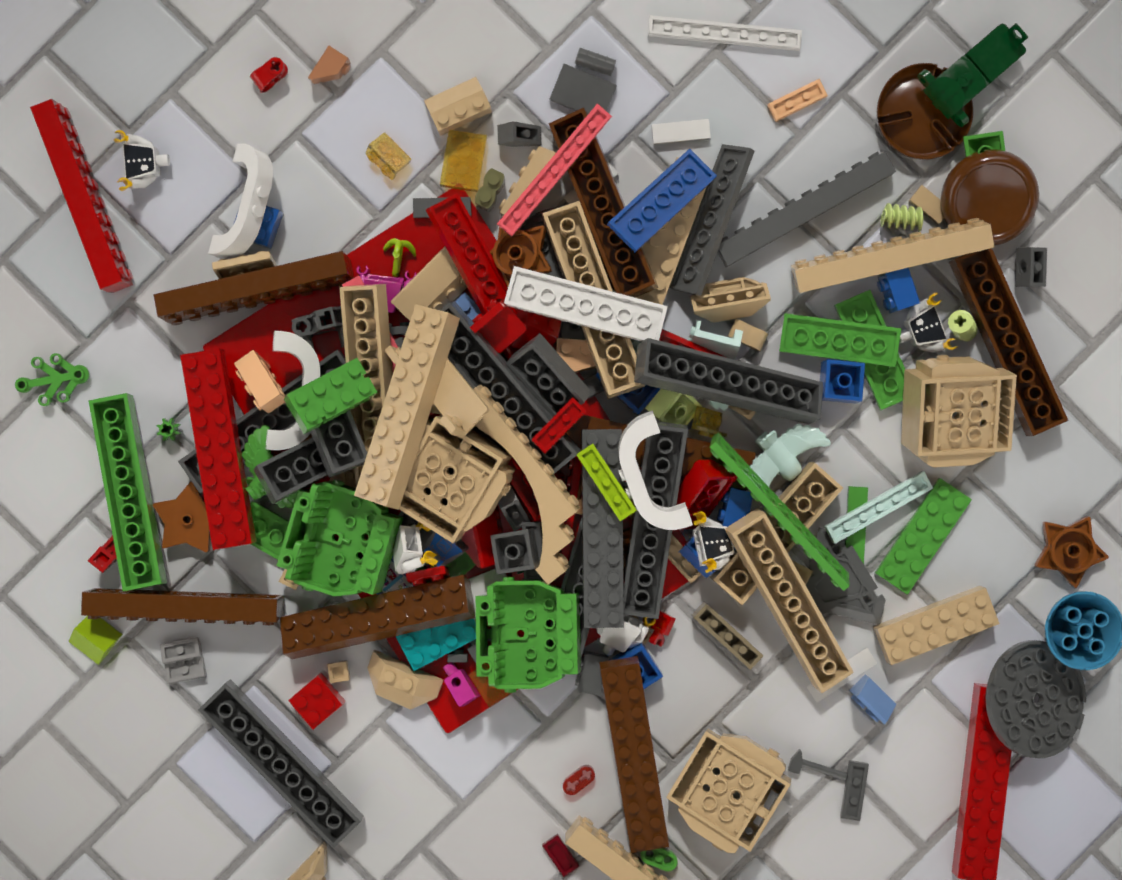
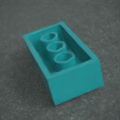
M476 617L396 636L413 671L475 640Z

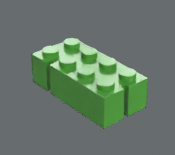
M358 358L285 396L284 401L303 434L366 402L377 394V390L370 378H364L366 372Z

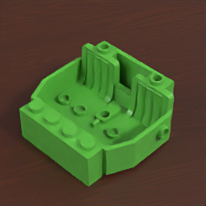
M333 479V481L313 484L311 489L298 490L276 565L287 569L285 579L301 585L303 590H316L331 596L351 595L361 592L374 595L382 592L399 526L402 525L404 517L389 513V508L354 496L356 488L344 485L345 482ZM365 533L369 536L367 541L364 539ZM335 534L339 536L338 541L334 539ZM359 552L363 554L362 559L358 557Z
M503 577V581H496L487 586V595L475 596L477 677H488L489 686L504 689L505 693H514L516 689H541L565 677V674H579L581 672L579 593H563V589L552 584L547 585L543 580L514 581V577ZM487 616H488V626H491V629H487ZM548 620L553 621L552 627L547 626ZM519 630L524 631L523 637L518 636ZM488 639H492V645L488 646ZM549 639L554 642L552 647L547 645Z

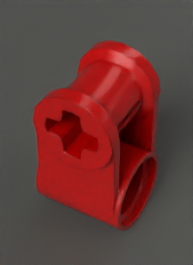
M273 57L250 74V78L261 93H265L287 75L288 67L280 58ZM276 65L280 68L278 71L275 68Z

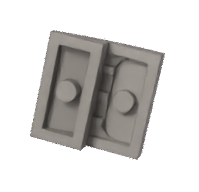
M199 637L160 644L167 684L207 677Z

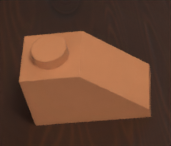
M328 46L308 76V79L313 84L341 79L343 75L349 72L351 62L348 57Z

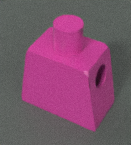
M453 662L443 667L448 675L444 682L459 707L465 706L481 696L464 669L458 670ZM457 678L461 680V684L459 686L456 684Z

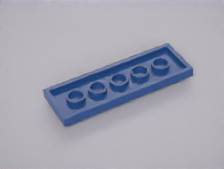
M689 148L612 218L607 225L636 252L704 190L717 175Z

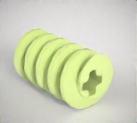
M887 203L881 214L880 225L883 227L884 223L887 222V226L890 228L892 223H895V229H898L899 225L902 224L903 230H906L907 226L910 225L911 231L917 226L918 232H920L923 226V210L921 207H917L915 210L913 206H909L907 209L906 205H902L899 208L898 204H894L892 207L890 203Z
M958 310L952 313L948 319L949 328L957 339L967 342L976 336L978 328L969 312Z

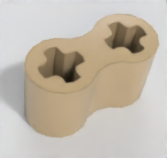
M735 319L727 337L732 338L735 329L743 331L741 344L760 352L768 333L746 322Z

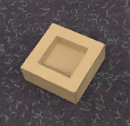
M347 660L327 664L330 683L350 680Z

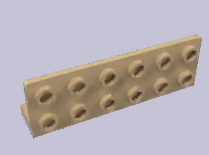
M389 345L384 351L396 364L401 348ZM447 358L433 404L443 415L440 422L451 435L463 438L489 412V408Z

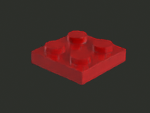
M445 566L406 573L407 582L415 586L430 581L450 578L449 569Z

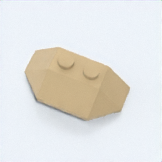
M745 277L707 283L701 296H691L694 314L713 323L752 316L771 301L767 283H760Z
M373 650L367 667L376 695L410 710L437 698L444 681L420 669L413 671L411 665L377 650Z
M324 841L287 880H326L324 876L327 872V843Z

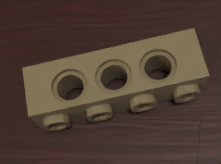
M705 601L692 614L696 621L750 670L763 657L750 642Z

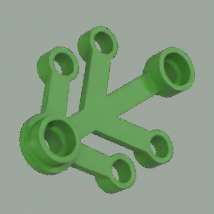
M54 353L50 356V362L54 365L62 366L69 372L61 374L45 363L43 358L34 357L31 360L32 367L40 368L50 376L31 380L21 377L16 380L15 388L21 393H28L33 387L51 384L46 393L38 398V403L41 406H48L51 404L52 397L64 381L70 380L65 390L57 394V400L66 403L70 400V395L76 386L87 382L90 375L89 370L83 365L73 366L63 359L61 354ZM55 356L59 357V361L57 363L54 361ZM37 359L40 360L39 366H36L35 361ZM78 371L82 373L80 378L76 376ZM22 381L25 383L24 388L20 387ZM63 393L66 394L65 400L61 399V395ZM43 397L47 398L46 404L42 402Z

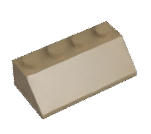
M540 146L537 150H532L528 157V160H530L527 167L523 166L518 174L520 177L517 184L514 182L509 189V193H511L507 200L504 199L499 206L502 217L556 152Z
M444 247L390 302L410 320L415 304L441 310L449 302L455 301L467 286L446 247Z

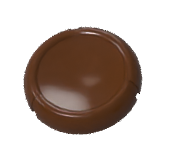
M933 63L913 64L899 70L884 85L877 102L876 116L882 136L898 153L913 159H935L950 153L963 142V137L967 136L973 121L972 100L961 108L967 114L969 122L960 127L951 118L947 119L939 109H936L930 98L924 93L925 87L921 84L917 75L926 69L937 78L948 69L946 67H943V69L938 68L937 64Z
M996 149L984 150L983 153L979 154L976 152L962 159L948 174L941 191V211L946 224L960 223V225L967 224V220L974 218L984 220V222L991 224L994 246L1004 244L1019 236L1032 222L1039 204L1038 182L1029 165L1013 153Z

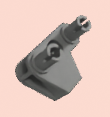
M341 306L317 310L310 315L291 320L293 332L306 340L313 349V336L335 330L338 331L341 348H344ZM332 318L333 324L326 325L325 319ZM301 323L307 325L305 332L299 330Z

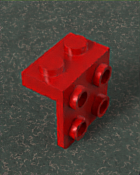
M503 299L498 303L496 300L486 307L488 312L484 315L478 314L472 320L474 324L470 327L474 333L479 331L498 353H501L527 330L526 325L509 306L504 304Z

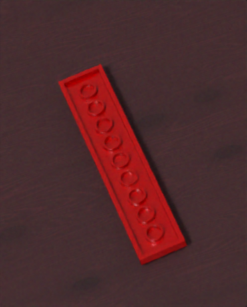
M456 193L427 208L426 212L482 315L488 312L486 307L496 300L497 303L502 299L505 301L508 290L507 284L459 194ZM510 307L516 315L517 311H520V309ZM509 346L503 350L507 361L517 351Z

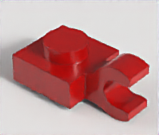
M660 611L659 619H656L655 624L651 626L654 632L650 636L649 642L662 647L665 641L664 635L669 636L676 618Z

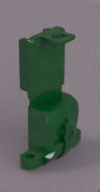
M1017 23L1010 29L1006 24L998 25L937 78L926 69L921 71L917 77L925 87L924 93L930 98L935 108L939 109L947 119L951 118L958 126L963 127L969 122V118L961 108L1026 53V48L1022 43L1028 39V35ZM1015 30L1021 34L1022 38L1015 33Z

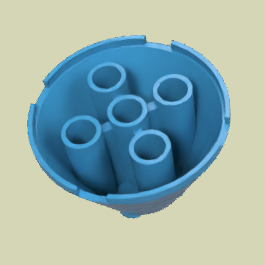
M1088 591L1068 594L1056 602L1047 616L1045 623L1047 645L1055 658L1068 667L1080 670L1100 668L1113 660L1122 647V615L1113 602L1100 594Z

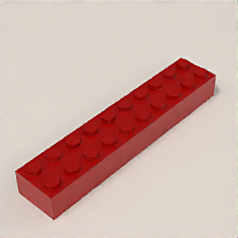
M53 99L31 106L30 109L100 290L114 293L132 286L131 280L133 275L124 263L126 257L123 251L119 250V239L111 229L113 225L111 218L104 211L106 207L104 200L98 195V184L91 177L90 172H92L88 161L84 159L83 154H85L82 144L77 141L78 132L75 126L71 125L69 120L71 114L68 108Z
M218 348L182 354L180 358L212 549L217 550L255 543L257 541L249 493L245 489L247 481L225 350Z
M974 683L952 873L957 879L996 880L1012 751L999 740L990 724L986 708L987 684Z

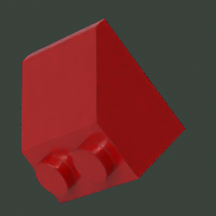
M524 310L517 311V316L526 325L527 330L511 343L509 347L519 350L539 333L551 346L554 345L558 339L561 320Z

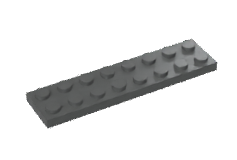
M722 144L713 167V172L717 177L706 187L669 288L697 296L702 295L755 151L753 149Z

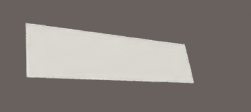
M868 648L847 660L854 673L824 693L819 692L812 684L807 686L816 702L824 699L877 664Z

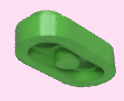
M668 849L652 850V855H647V851L640 852L644 863L661 870L672 871L677 866L676 854ZM666 857L671 858L670 862H665L664 859Z

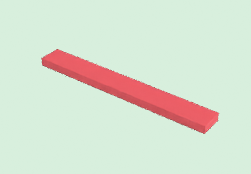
M597 103L499 220L497 225L512 237L612 116Z

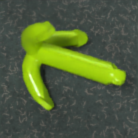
M394 238L385 244L383 250L387 251L395 245L392 275L398 277L403 247H406L414 257L416 256V250L411 242Z

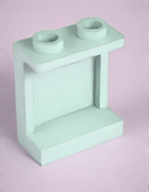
M697 320L696 326L691 327L688 340L735 360L740 348L743 331L735 329L733 337L729 338L701 331V321Z

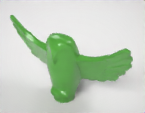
M267 425L256 429L253 434L248 436V442L244 445L245 451L242 452L245 466L253 474V477L246 478L249 486L245 489L254 501L266 495L263 486L254 472V468L273 457L271 450H266L267 430H269ZM298 492L275 504L279 508H293Z

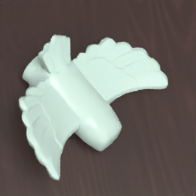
M796 424L793 428H788L786 433H783L778 438L776 431L773 430L769 434L765 431L755 441L762 450V454L753 460V464L750 467L769 487L778 474L784 479L792 481L802 471L797 457L809 449L828 447L831 445V442L825 433L820 432L819 428H811L809 425Z

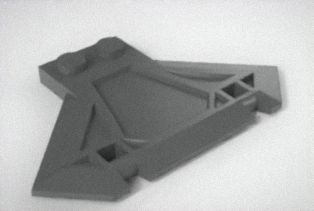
M819 527L816 538L847 570L850 586L844 591L840 587H835L830 580L831 577L827 573L821 572L817 567L818 563L812 558L808 569L812 570L813 573L806 587L822 615L831 613L880 625L886 599L882 594L876 596L874 590L878 587L852 545L846 548L843 542L848 539L847 537L834 544L826 529ZM836 546L840 551L837 554L833 551V548ZM866 595L870 599V601L867 603L863 599V597Z

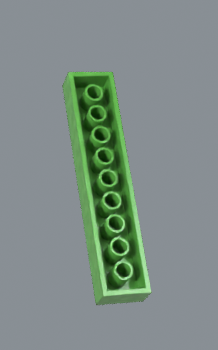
M123 393L88 400L122 590L131 591L166 584L167 578L133 395Z

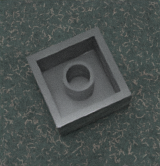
M534 528L490 535L497 574L535 569L540 565Z

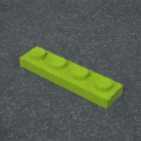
M594 444L589 445L576 454L619 521L637 511Z

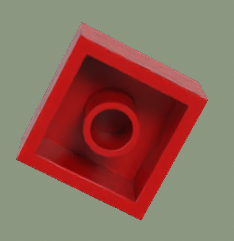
M322 672L288 700L313 730L345 703V699Z

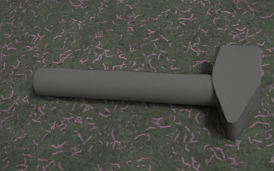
M800 749L792 756L788 766V771L799 774L801 768L805 767L842 780L847 778V773L803 759Z

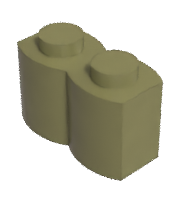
M493 168L486 173L483 186L475 196L476 207L487 212L494 208L497 195L502 191L505 184L503 173Z

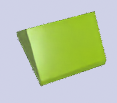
M87 616L74 628L68 642L99 665L123 634L103 618L88 619Z

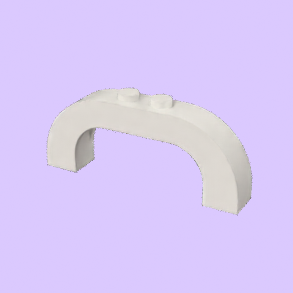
M237 144L233 158L234 163L246 168L248 171L236 221L227 233L213 235L208 254L220 259L237 258L244 254L252 245L259 233L272 186L273 166L269 156L248 144Z
M274 331L272 351L290 353L300 361L303 369L302 386L319 378L320 363L312 346L296 334ZM297 422L286 430H267L266 450L292 448L304 441L311 432L303 434Z
M652 410L636 417L624 429L618 447L622 468L619 470L622 481L626 480L628 488H625L628 498H633L636 509L647 522L667 530L686 528L693 524L685 502L672 507H662L654 503L648 494L635 457L636 449L643 439L660 433Z

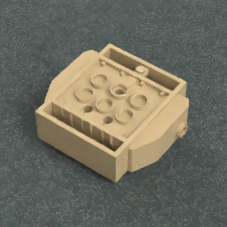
M938 355L937 358L917 360L916 369L904 370L901 444L932 467L975 465L995 455V452L1011 451L1017 375L1004 368H993L969 356L949 357L947 355ZM957 412V415L952 417L953 413Z
M443 415L427 420L399 509L451 543H455L463 537L466 531L493 513L502 496H506L510 491L511 486L509 484L512 481V474L515 469L508 465L512 456L506 449L474 429H471L463 438L451 435L440 422V419L443 417ZM474 445L475 447L479 448L480 450H479V451H476V450L473 449L471 446ZM449 468L454 469L453 475L449 473ZM426 488L431 489V494L426 493ZM443 498L447 499V505H444L442 503Z
M708 728L666 798L679 806L678 811L690 829L710 841L717 849L724 850L727 853H736L739 846H742L751 852L791 785V778L783 774L786 764L782 758L778 757L780 753L774 749L769 748L767 750L747 736L725 733L720 736ZM719 768L720 774H714L713 769ZM775 779H776L777 781H779L780 783H782V784H781V785L775 784ZM703 785H709L710 790L705 791L703 789ZM772 790L778 795L768 810L763 805ZM738 792L741 797L735 799L733 793ZM757 815L763 818L759 826L753 822ZM747 827L752 828L753 832L751 834L746 833L745 829Z

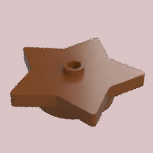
M544 226L517 230L512 237L499 227L498 240L490 253L496 266L502 273L507 287H509L514 266L543 274L552 272L542 252L546 233Z
M192 481L189 482L176 499L153 503L154 509L165 524L162 548L187 543L203 552L210 551L211 537L205 501ZM186 516H189L191 519L189 523L186 521Z
M1086 516L1068 526L1043 522L1046 546L1034 565L1040 568L1058 570L1073 588H1077L1085 571L1090 566L1108 559L1109 556L1095 543L1092 537L1091 517Z

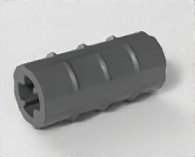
M579 48L575 64L611 76L616 60Z

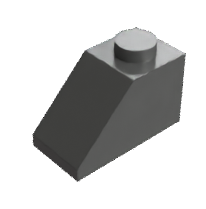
M514 121L497 125L498 145L511 147L542 145L541 126Z

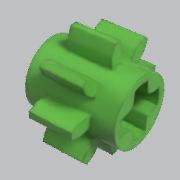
M163 418V423L156 425L159 428L157 435H163V441H167L169 437L172 441H175V435L181 434L178 431V427L181 424H175V418H171L169 422L166 418ZM168 426H171V427H172V429L170 430V433H167V432H166V430L168 429Z

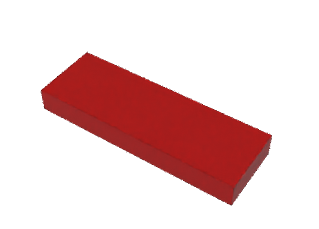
M572 397L531 441L546 454L587 411Z

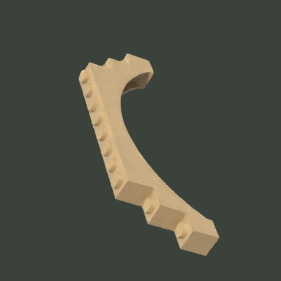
M480 384L473 390L489 408V412L475 427L490 435L516 460L533 489L540 511L543 533L540 565L535 570L548 585L569 568L566 557L558 552L575 538L571 527L563 522L580 509L579 501L574 495H570L567 492L564 482L555 477L552 467L542 461L541 454L537 449H533L530 446L527 436L517 430L516 423L512 418H508L505 415L502 405L492 399L489 389ZM433 404L430 413L441 414Z

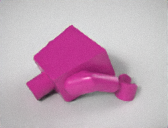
M367 266L366 271L361 273V267H357V272L365 285L386 284L388 312L394 313L397 308L390 301L413 279L407 277L409 270L405 273L406 281L404 282V278L370 275V269Z

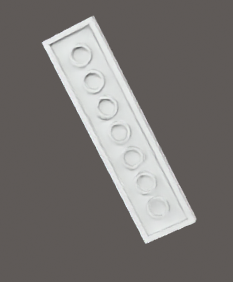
M514 266L504 304L509 307L642 342L647 338L659 341L668 307Z

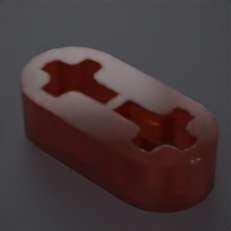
M583 765L566 777L563 781L564 792L568 795H575L589 785L595 778L594 768L590 765ZM583 770L586 772L591 771L590 778L584 777L580 779L583 776ZM569 781L570 783L578 781L575 784L574 790L572 788L567 789Z

